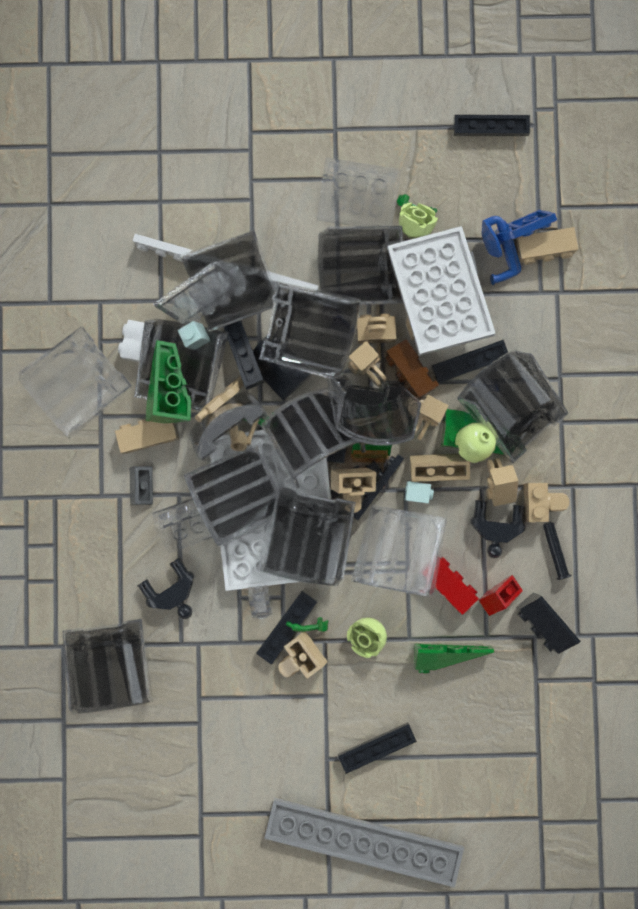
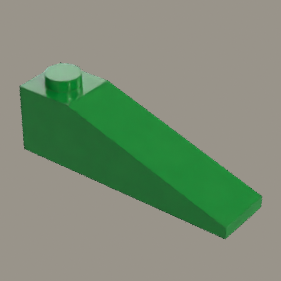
M159 340L155 343L145 421L166 424L189 422L191 420V399L187 394L186 380L181 372V362L175 343Z
M446 410L441 447L459 449L458 445L455 444L456 435L459 430L471 423H482L492 429L495 434L496 445L492 454L517 457L518 437L465 411Z
M414 644V668L418 670V673H430V670L442 669L494 653V648L491 646Z

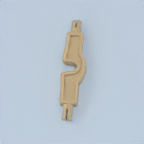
M241 375L228 385L223 393L215 396L201 409V412L195 415V419L198 422H202L204 418L216 411L244 386Z

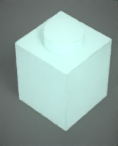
M192 321L178 330L186 348L196 350L211 341L201 323Z
M407 481L404 501L429 503V500L433 499L434 489L431 488V484Z

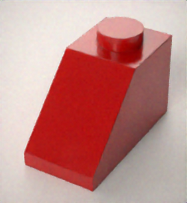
M511 575L488 590L479 599V602L487 614L491 616L506 609L523 590L514 576Z

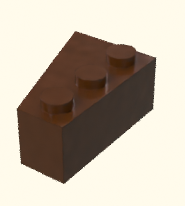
M407 339L386 351L387 357H385V360L390 367L393 366L397 371L395 376L400 383L403 382L407 387L405 391L410 399L414 398L417 401L439 386L437 381H432L428 374V368L422 365L419 356Z

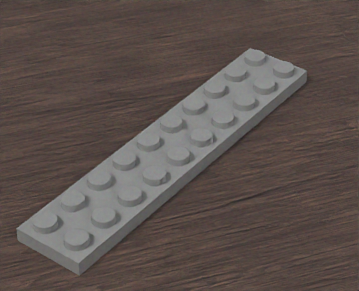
M274 798L264 838L451 887L456 885L464 847L461 845Z

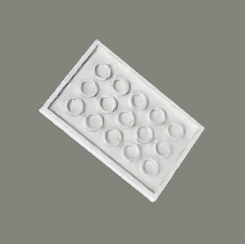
M462 226L392 244L387 247L419 356L495 336L496 333Z

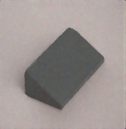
M130 467V505H152L153 467Z

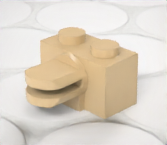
M366 314L357 318V344H363L365 341L367 343H389L396 341L395 316L380 314L379 317H372Z
M366 341L348 357L347 367L353 374L358 373L360 376L366 374L377 387H380L382 384L370 370L383 382L387 380L386 376L376 366L380 361L379 354Z
M427 395L425 398L421 397L414 409L417 411L415 416L418 420L410 435L414 437L422 421L425 422L417 437L421 441L429 425L435 428L438 426L449 405L430 395Z
M496 458L494 466L492 460H487L490 474L489 478H487L488 488L486 489L488 500H492L493 506L516 502L518 478L513 465L502 467L500 458Z
M368 468L331 470L330 489L337 493H342V507L351 513L358 512L361 509L364 492L376 491V472Z
M548 483L523 484L524 506H526L524 512L525 522H549V512L564 511L568 508L570 503L568 496L564 493H548Z
M302 632L284 646L289 655L279 663L278 667L280 673L285 677H291L301 670L308 679L323 668L327 660L308 634Z

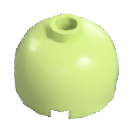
M407 203L401 207L398 222L402 232L410 239H415L431 234L436 226L438 217H435V211L428 206L419 203L418 206H412V203Z
M471 423L459 430L456 435L455 444L458 445L460 456L466 461L477 463L491 456L495 450L496 438L492 429L487 425Z
M361 618L349 627L347 640L348 642L351 641L353 645L351 648L354 652L362 657L370 658L371 656H377L382 651L387 641V633L384 626L374 618Z

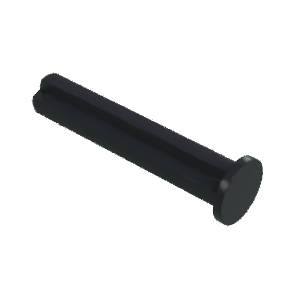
M554 522L543 524L558 576L556 579L561 580L571 577L572 575L568 572Z

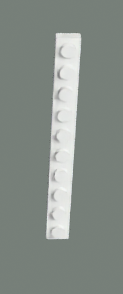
M135 234L133 238L137 249L145 252L152 250L156 251L155 254L166 257V255L173 256V259L180 262L188 260L198 267H203V265L209 266L215 272L223 270L233 277H239L240 275L247 277L246 279L251 282L257 283V281L265 282L266 286L272 288L276 286L283 287L284 291L290 293L297 291L307 298L317 297L318 285Z

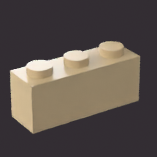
M575 227L535 233L526 237L520 236L514 241L520 263L524 262V265L533 264L536 260L542 259L543 262L552 261L554 257L560 256L562 259L570 258L578 250Z
M144 419L138 421V425L131 426V424L119 426L120 430L115 431L119 450L122 454L179 440L175 423L163 424L145 421Z
M460 454L410 456L411 481L470 480V462L466 461Z

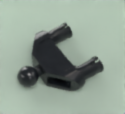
M475 500L474 517L470 519V524L484 540L492 541V544L487 549L488 555L493 559L499 558L502 555L500 542L508 543L525 531L526 526L523 524L526 506L513 505L512 522L508 524L487 521L485 519L487 501Z
M179 557L169 564L179 577L178 582L160 594L155 592L148 579L137 585V587H139L147 599L146 605L148 607L171 610L177 606L178 616L181 619H189L192 616L193 610L189 605L184 604L183 601L189 598L195 575L187 570Z

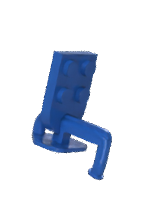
M537 210L510 223H506L500 216H491L482 220L481 235L487 252L491 256L502 257L500 247L502 245L509 270L500 274H491L490 283L492 285L510 279L521 272V264L513 239L532 235L534 230L539 228L545 229L550 227L552 222L557 221L555 213ZM494 224H496L498 228L495 231H493V229L491 228V226Z

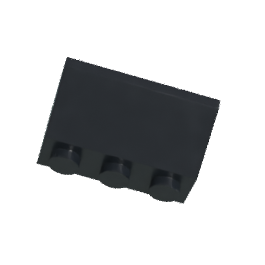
M273 331L253 349L264 381L283 402L311 377V372Z
M533 592L516 607L519 610L518 616L524 622L528 621L531 624L530 630L537 637L541 636L545 641L543 645L549 652L554 651L560 654L581 642L541 595Z

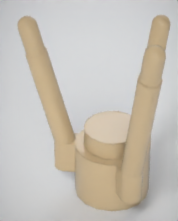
M236 405L233 406L234 430L233 426L229 425L231 448L235 451H244L247 445H251V439L261 415L257 414L247 437L245 432L238 431Z

